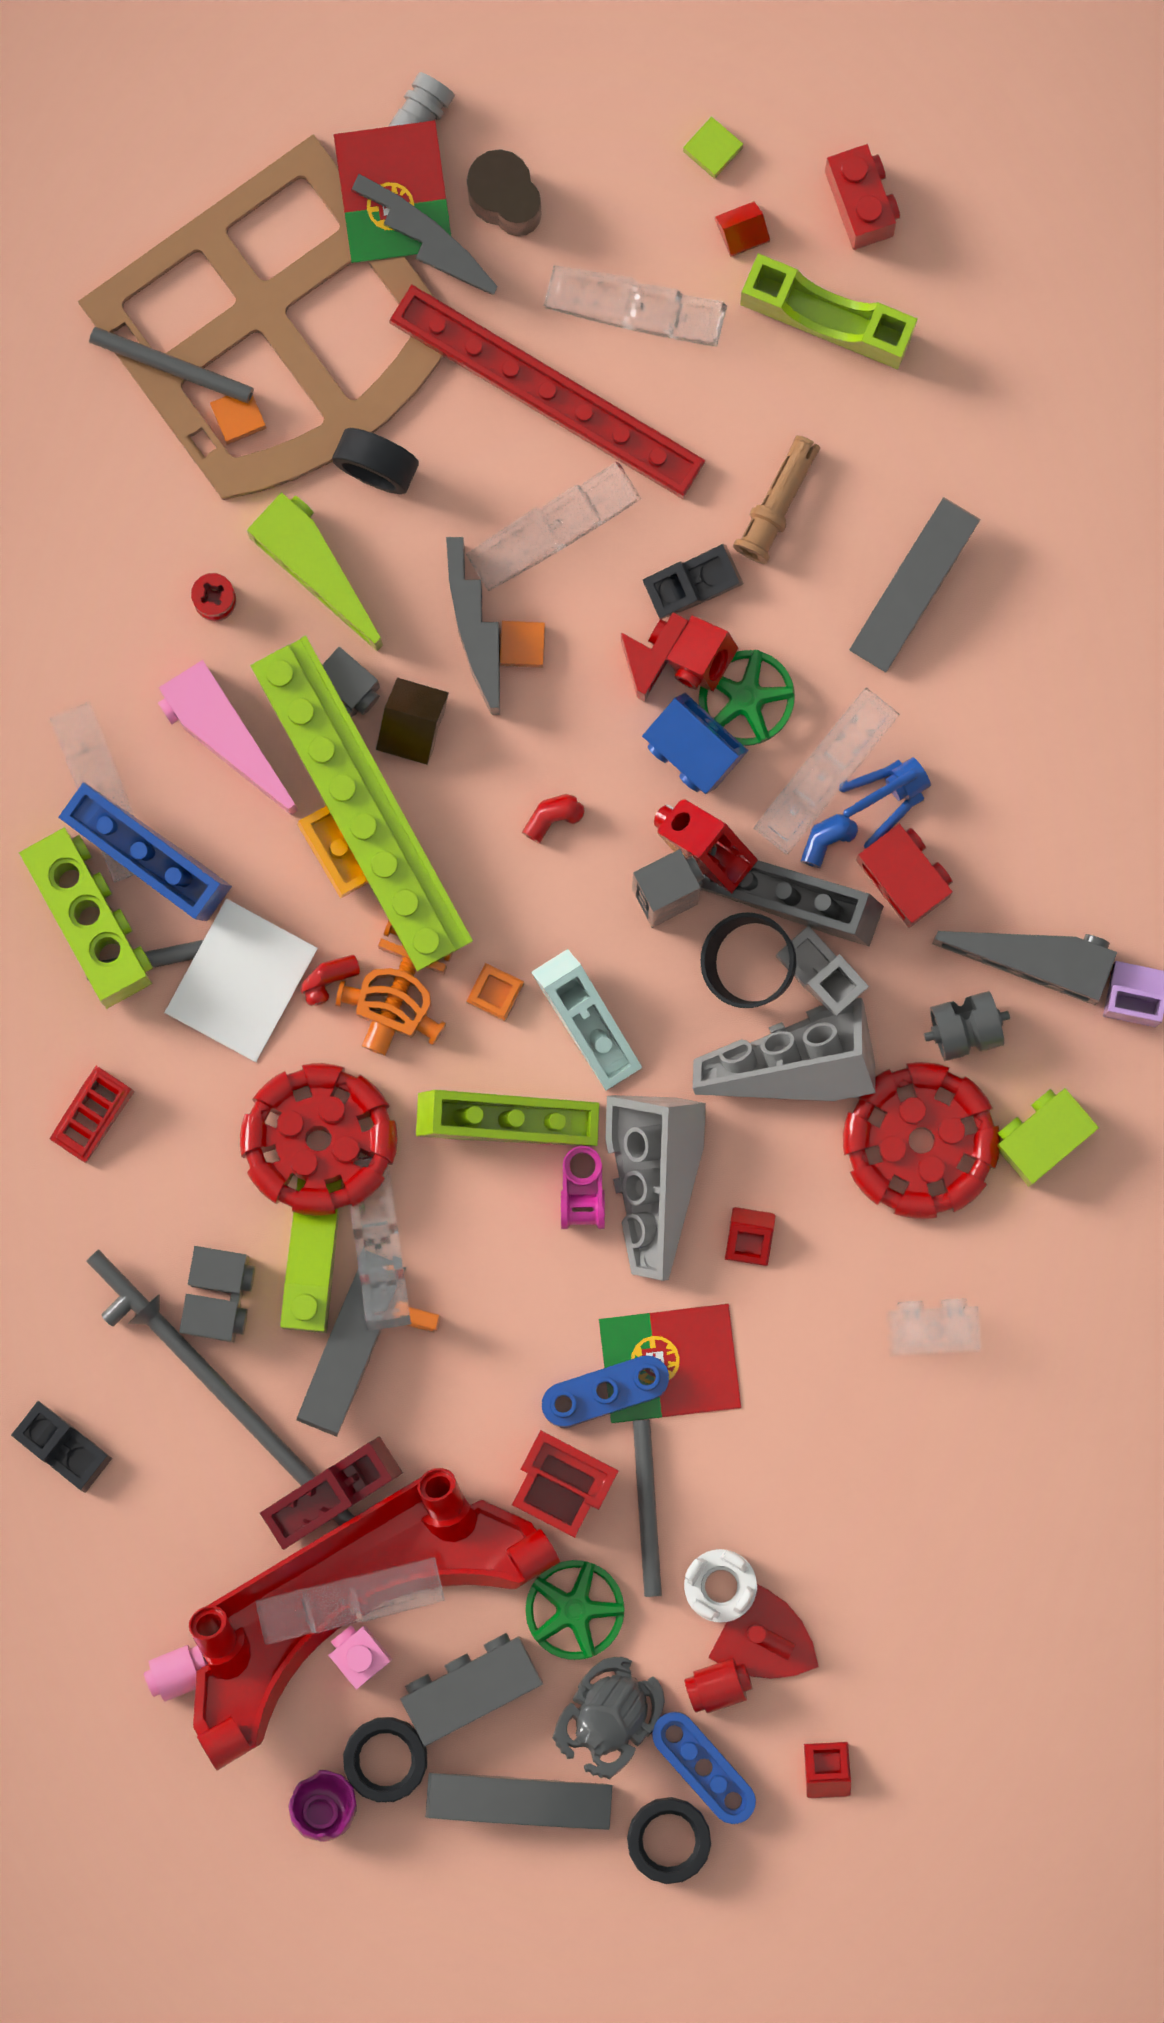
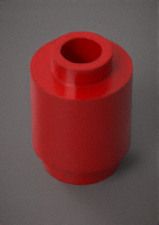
M734 1658L693 1671L694 1676L684 1679L695 1713L705 1710L708 1714L747 1701L746 1691L753 1689L745 1664L737 1666Z

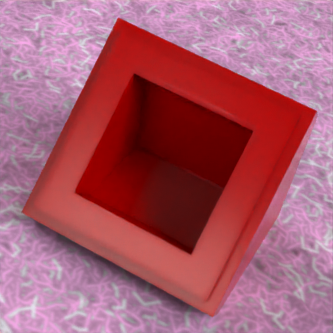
M755 201L715 216V221L730 257L770 242L764 215Z

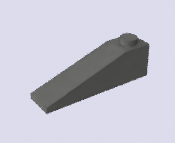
M713 847L712 849V856H714L716 853V847ZM759 860L732 894L704 874L703 885H701L702 890L869 947L884 908L869 893Z
M938 931L932 943L938 947L1092 1005H1096L1100 1000L1117 954L1116 951L1108 949L1110 944L1108 941L1090 934H1085L1084 939L1072 936Z

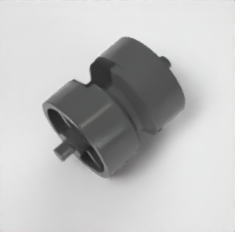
M990 991L966 997L962 1006H958L952 1001L930 1007L933 1027H931V1032L924 1033L926 1042L934 1040L935 1044L938 1043L944 1061L969 1055L971 1047L974 1046L979 1051L1004 1046L1002 1026L1003 1021L1010 1019L1008 1011L1000 1013L999 1009L996 1008Z

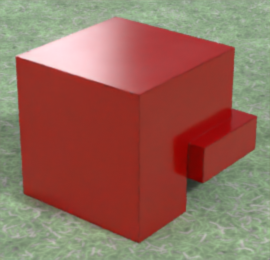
M540 1430L520 1469L528 1474L512 1506L575 1538L590 1507L600 1509L619 1470Z

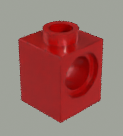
M692 615L668 655L667 661L676 673L675 679L681 684L694 690L701 686L714 692L739 648L728 631Z

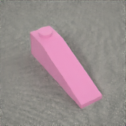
M203 660L159 687L165 699L158 702L171 724L179 720L185 731L286 812L292 815L298 811L294 801Z

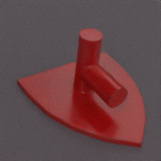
M758 1584L756 1597L750 1609L741 1617L726 1622L708 1657L717 1663L734 1658L737 1666L745 1664L749 1676L769 1679L796 1676L819 1667L813 1641L802 1620L785 1601Z

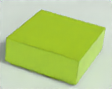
M711 116L683 147V152L715 179L743 149V143Z

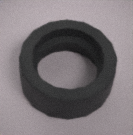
M347 428L344 430L332 457L333 463L348 475L377 489L399 495L407 492L419 466L418 459L403 447L379 435L357 428Z
M394 1717L375 1718L362 1724L350 1736L343 1753L344 1772L351 1786L362 1797L375 1802H395L409 1796L422 1782L427 1769L426 1746L424 1747L417 1731L409 1723ZM390 1733L400 1737L408 1745L411 1752L412 1764L408 1774L401 1782L392 1786H380L372 1783L364 1776L360 1767V1752L363 1745L371 1737L378 1734Z
M673 1797L655 1799L641 1807L631 1820L627 1835L629 1855L637 1870L650 1880L664 1884L684 1882L696 1875L706 1863L711 1848L709 1826L702 1813L688 1801ZM674 1814L681 1816L689 1822L694 1831L695 1846L693 1853L687 1861L678 1866L665 1867L658 1865L648 1857L644 1850L643 1835L645 1828L651 1820L660 1815Z

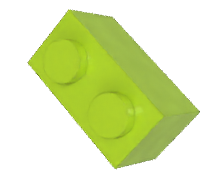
M1066 1088L1057 1095L1052 1089H1049L1031 1105L1036 1113L1024 1123L1017 1116L998 1132V1135L1003 1139L997 1145L1000 1150L999 1153L1028 1187L1099 1128Z

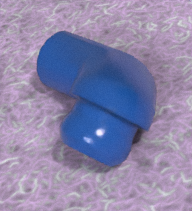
M836 814L814 825L805 846L801 862L815 868H821L828 845L837 841L851 842L855 839L858 833L856 822L849 819V817H845L843 814Z

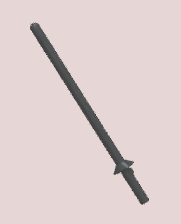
M99 1249L86 1261L119 1295L102 1313L103 1319L109 1325L115 1326L132 1309L137 1315L128 1324L148 1325L301 1486L316 1477L160 1314V1294L149 1302ZM347 1509L334 1517L333 1520L340 1526L355 1516Z

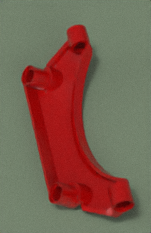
M435 1468L427 1471L422 1477L211 1604L198 1609L192 1615L188 1628L207 1662V1665L196 1671L193 1728L198 1735V1741L216 1771L261 1745L278 1699L298 1668L329 1636L364 1612L403 1595L443 1586L477 1585L517 1589L560 1563L556 1551L541 1529L536 1530L530 1521L484 1500H479L470 1505L462 1494L451 1471L444 1468Z

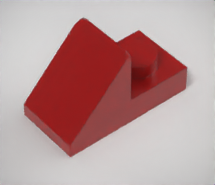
M674 612L668 622L660 619L648 640V642L654 645L652 649L621 633V643L636 696L644 702L668 663L667 657L688 623V620Z

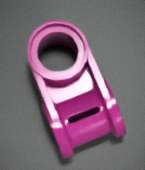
M574 1147L564 1157L563 1190H561V1229H568L570 1225H596L598 1229H605V1191L602 1190V1162L598 1153L590 1147ZM581 1153L590 1155L595 1161V1171L591 1176L583 1179L577 1178L570 1171V1161L574 1156ZM573 1208H593V1209H594L592 1212H574V1211H572Z

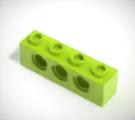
M64 827L20 851V856L105 1008L108 1009L151 985L152 982L146 972L153 969L142 947L139 946L133 949L126 935L133 930L121 909L114 912L111 910L105 898L112 895V892L102 874L98 872L92 875L85 861L92 858L81 836L78 835L72 838ZM69 870L78 871L79 880L73 887L62 888L59 886V879L63 873ZM88 907L100 909L99 918L95 923L91 925L79 923V917L83 910ZM106 945H119L120 954L116 960L109 963L100 961V952Z

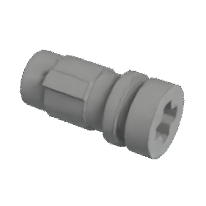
M419 72L411 84L414 88L413 91L408 90L404 95L406 102L398 110L389 126L433 121L435 119L440 120L444 114L441 109L448 108L455 94L435 78Z

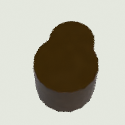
M501 149L487 151L477 157L470 166L467 176L469 203L476 216L486 223L499 225L502 230L510 235L523 236L534 231L539 225L542 215L539 191L531 182L529 169L523 159L513 152Z

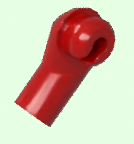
M569 794L543 800L532 814L522 834L540 844L552 823L562 820L571 824L578 823L584 816V806L577 802L575 796Z
M355 955L321 963L302 982L301 994H305L306 1003L309 1006H317L328 1001L329 993L325 987L332 982L360 974L359 963Z

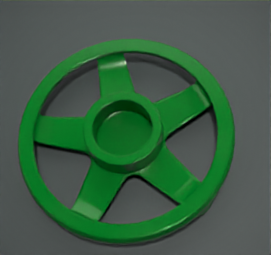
M759 650L736 652L730 663L741 659H749L742 680L735 682L722 676L716 687L717 690L728 697L729 701L714 719L724 727L737 716H744L756 735L754 738L734 737L743 746L760 744L778 734L788 722L795 703L794 685L788 671L777 659ZM762 661L770 664L780 673L786 687H761L759 685ZM700 687L699 706L709 714L707 706L708 689ZM787 700L782 718L776 726L768 731L761 712L764 705L770 702Z
M581 1560L563 1561L540 1574L532 1584L526 1600V1620L534 1639L549 1653L570 1660L586 1659L604 1651L619 1634L624 1619L623 1596L616 1581L601 1567ZM581 1568L571 1592H564L546 1581L548 1577L560 1570ZM593 1573H596L608 1583L615 1596L616 1603L590 1600L589 1592ZM537 1592L542 1594L556 1607V1613L539 1629L536 1626L533 1614L534 1600ZM616 1616L614 1626L609 1635L594 1647L589 1627L590 1620ZM569 1627L573 1630L581 1652L561 1650L550 1644L546 1639Z

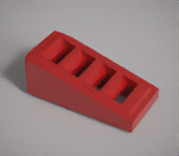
M96 1065L49 1139L84 1163H87L135 1091ZM98 1084H101L117 1095L113 1102L94 1091ZM89 1098L107 1109L104 1117L85 1106ZM79 1112L98 1124L94 1132L74 1120ZM69 1127L89 1139L85 1147L65 1135Z

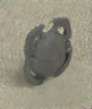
M624 1657L603 1659L589 1670L579 1683V1689L573 1698V1701L581 1704V1706L577 1708L573 1703H570L564 1708L552 1737L556 1742V1746L560 1748L561 1753L566 1755L567 1759L574 1758V1751L569 1746L573 1748H588L593 1762L597 1766L591 1763L584 1765L585 1772H590L593 1776L598 1775L600 1778L605 1777L609 1780L620 1772L632 1759L636 1748L628 1744L629 1740L636 1746H639L646 1737H649L653 1732L655 1723L661 1717L665 1703L663 1690L658 1680L653 1676L648 1681L638 1682L636 1678L631 1676L630 1666L632 1661ZM614 1671L616 1674L611 1677H604L594 1684H590L592 1679L605 1672ZM646 1696L650 1697L652 1703L651 1718L648 1724L645 1722L648 1711ZM572 1718L576 1720L577 1727L575 1740H572L567 1733V1725ZM616 1750L621 1752L619 1758L614 1762L606 1763L600 1760L602 1755H607Z

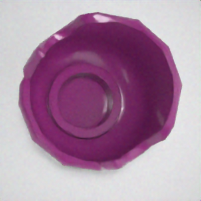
M319 1770L315 1775L297 1784L290 1798L288 1808L292 1825L303 1837L326 1842L341 1836L350 1828L357 1811L354 1788L343 1775L328 1770Z

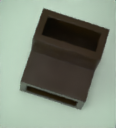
M397 677L384 708L376 750L428 765L434 750L438 728L445 713L449 692Z

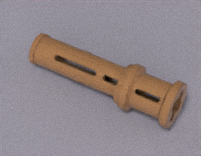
M799 435L795 437L762 504L752 508L749 514L752 519L742 538L736 539L733 544V548L743 556L755 562L767 564L770 558L768 551L778 532H783L787 524L784 516L801 486L810 465L820 450L819 445H813L814 442Z

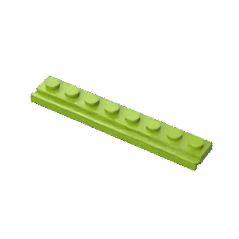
M305 635L298 641L290 645L288 644L251 664L252 671L416 971L418 972L465 945L472 943L473 940L307 636Z

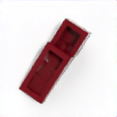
M379 1436L260 1512V1515L284 1550L403 1474V1472Z

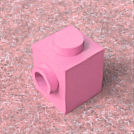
M352 1625L331 1641L336 1649L328 1655L356 1690L393 1660L366 1626H363L358 1631Z

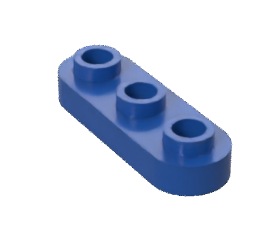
M640 1356L551 1386L543 1396L542 1411L546 1419L554 1426L560 1428L572 1427L659 1398L668 1387L669 1373L667 1367L660 1359L654 1356ZM646 1369L653 1371L656 1376L655 1381L651 1385L641 1384L638 1379L641 1371ZM602 1383H609L614 1388L613 1395L608 1399H602L597 1395V1388ZM568 1397L572 1401L571 1409L564 1413L559 1412L555 1408L558 1398Z
M680 1712L663 1714L655 1723L652 1732L656 1748L720 1820L729 1824H738L746 1821L754 1812L756 1805L755 1794L752 1788L687 1715ZM676 1725L682 1729L683 1736L680 1741L670 1742L666 1738V1730L670 1726ZM700 1759H707L712 1763V1770L708 1775L702 1776L696 1772L695 1765ZM731 1792L738 1793L742 1798L740 1806L736 1809H730L725 1805V1797Z

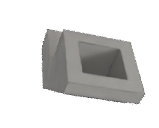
M809 925L792 940L797 961L794 977L835 1016L869 987L840 954L836 956ZM786 945L776 954V957L788 969L789 951Z

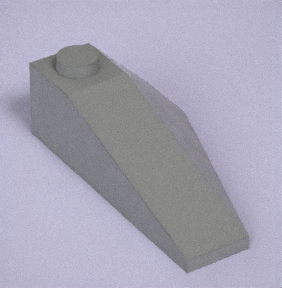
M855 999L837 1016L824 1005L818 1006L806 1012L807 1019L785 1028L782 1022L769 1027L771 1034L751 1043L741 1039L694 1059L693 1091L695 1095L837 1101L875 1093V1061L863 999Z
M607 1096L605 1140L608 1154L615 1153L619 1178L613 1179L616 1194L622 1193L627 1216L622 1221L631 1274L661 1281L669 1280L704 1148L706 1103L675 1097Z

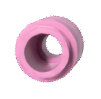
M189 1645L149 1660L150 1670L144 1672V1676L152 1696L161 1695L164 1702L195 1690L196 1671L207 1665V1662L198 1646L190 1648Z

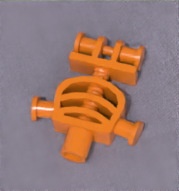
M388 920L384 936L389 937L390 933L397 936ZM381 938L378 944L379 949L402 958L399 969L372 970L365 976L361 989L345 986L346 981H340L335 1006L341 1007L342 1003L357 1006V1016L371 1022L362 1047L377 1054L386 1056L395 1032L412 1038L416 1031H419L430 1038L428 1043L434 1045L447 1023L442 1021L439 1024L427 1016L432 1005L430 993L414 977L416 969L403 945L399 946ZM453 953L446 956L444 960L449 962ZM437 961L426 968L444 975L447 965ZM380 978H394L390 987L371 986ZM410 985L416 987L422 995L423 1004L421 1008L407 995ZM376 995L387 996L385 1002L367 1001V997ZM402 1002L408 1005L416 1014L413 1021L400 1010ZM371 1010L381 1011V1013L378 1014V1013H375V1012H373V1011H371ZM398 1017L404 1024L395 1021V1019Z

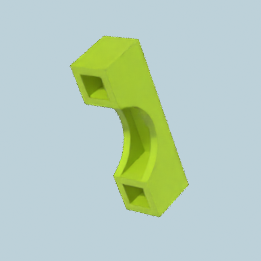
M759 253L741 292V306L897 370L911 341L918 318L879 302L863 303L836 295L808 280L798 269Z

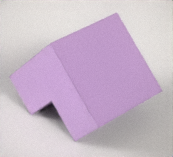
M1115 961L1112 966L1103 1017L1156 1028L1162 1023L1164 1014V971Z

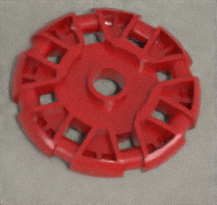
M929 1062L906 1063V1068L891 1072L888 1069L875 1077V1093L857 1097L859 1101L852 1113H847L843 1130L844 1156L849 1155L853 1171L850 1174L856 1185L868 1199L877 1206L881 1202L894 1209L895 1215L912 1219L937 1218V1213L952 1209L953 1212H956L971 1203L987 1186V1183L984 1181L990 1169L996 1168L1000 1152L997 1147L1000 1143V1136L998 1135L1000 1130L999 1125L994 1126L990 1110L993 1107L983 1091L966 1076L962 1079L948 1072L950 1067ZM912 1085L915 1097H910L900 1102L897 1089ZM939 1087L955 1094L949 1106L934 1099ZM874 1108L886 1114L880 1127L868 1122ZM973 1116L978 1132L965 1136V1127L960 1120ZM916 1129L929 1131L934 1139L932 1149L926 1153L915 1152L909 1145V1136L912 1131ZM878 1146L883 1162L870 1165L865 1150ZM963 1154L975 1160L969 1173L956 1168ZM893 1176L909 1183L904 1194L888 1187ZM942 1179L946 1192L931 1197L927 1184Z
M334 1064L302 1065V1070L288 1075L284 1071L276 1075L253 1097L252 1100L255 1104L250 1114H244L241 1124L240 1152L241 1157L246 1158L250 1169L247 1171V1174L251 1181L273 1203L278 1204L282 1202L292 1207V1212L303 1215L336 1214V1209L351 1204L353 1208L369 1198L384 1182L383 1174L387 1166L393 1164L396 1155V1122L389 1118L387 1109L390 1105L383 1094L361 1074L358 1077L352 1076L345 1072V1067ZM308 1086L312 1097L296 1102L293 1091ZM337 1088L350 1093L346 1104H343L339 1098L334 1097ZM270 1112L279 1115L276 1128L265 1123ZM371 1117L374 1126L362 1132L359 1120ZM314 1131H324L330 1135L331 1143L324 1150H312L306 1144L308 1136ZM276 1149L279 1161L266 1163L263 1153ZM360 1153L372 1158L368 1167L362 1168L355 1164ZM293 1175L306 1181L300 1191L288 1186ZM341 1179L344 1188L329 1193L326 1184Z

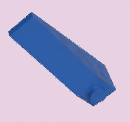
M85 782L81 784L58 817L196 920L208 921L232 887L202 863Z

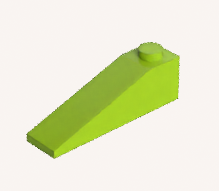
M281 492L247 529L249 538L372 648L378 651L383 646L381 637L314 520L310 518L314 514L313 510L299 497L294 496L290 500Z
M431 1090L418 1093L416 1137L577 1146L598 1145L599 1102L446 1090Z
M298 1178L296 1190L300 1191L306 1181ZM341 1179L326 1184L329 1193L342 1189ZM339 1209L335 1210L336 1214L325 1216L303 1215L293 1212L280 1327L283 1329L327 1333Z

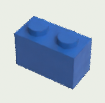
M686 693L675 697L642 735L649 742L647 747L656 758L664 763L671 762L681 772L679 775L680 779L690 789L696 792L701 790L704 794L716 789L749 751Z

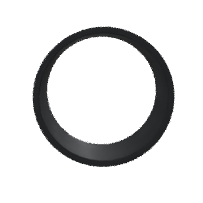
M750 912L734 914L720 921L705 939L700 959L702 975L710 991L722 1002L738 1008L759 1007L780 997L790 986L795 975L797 963L793 943L782 927L767 916ZM752 923L764 924L777 930L785 939L789 951V968L783 984L773 995L761 1001H746L731 994L722 984L716 964L718 950L726 936L736 928Z

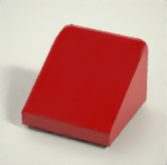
M734 1207L732 1209L725 1260L768 1266L776 1215L770 1212Z
M848 1742L804 1744L807 1797L830 1798L850 1796L851 1773Z

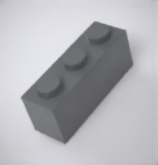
M678 849L633 872L632 891L653 928L698 905L704 877L694 857L691 855L685 858L681 849Z
M505 1633L484 1644L487 1653L471 1661L467 1653L444 1665L448 1673L432 1681L429 1674L405 1686L409 1694L403 1696L400 1700L424 1747L543 1685V1681L519 1636L510 1640L508 1634Z

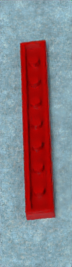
M412 284L389 320L391 325L682 499L705 464L706 460Z

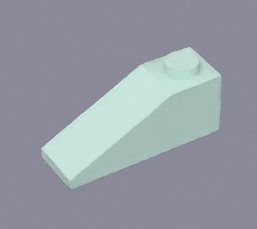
M568 949L531 972L606 1091L643 1068L583 967Z

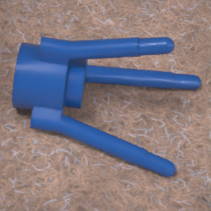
M914 757L904 763L897 760L883 769L855 778L839 786L840 792H846L886 778L887 785L844 810L843 815L847 818L891 793L898 801L903 798L906 799L865 842V849L890 831L913 806L924 800L921 792L929 788L931 782L921 764Z

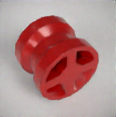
M207 573L200 576L194 582L191 589V599L197 613L204 619L221 621L233 613L236 606V594L231 582L225 576L218 573Z

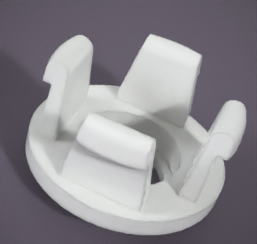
M716 1549L700 1555L691 1563L685 1575L684 1590L689 1605L699 1616L713 1622H730L744 1615L752 1606L757 1593V1580L753 1568L745 1558L730 1550ZM717 1570L730 1572L737 1581L736 1594L727 1602L719 1603L713 1601L705 1590L708 1576Z

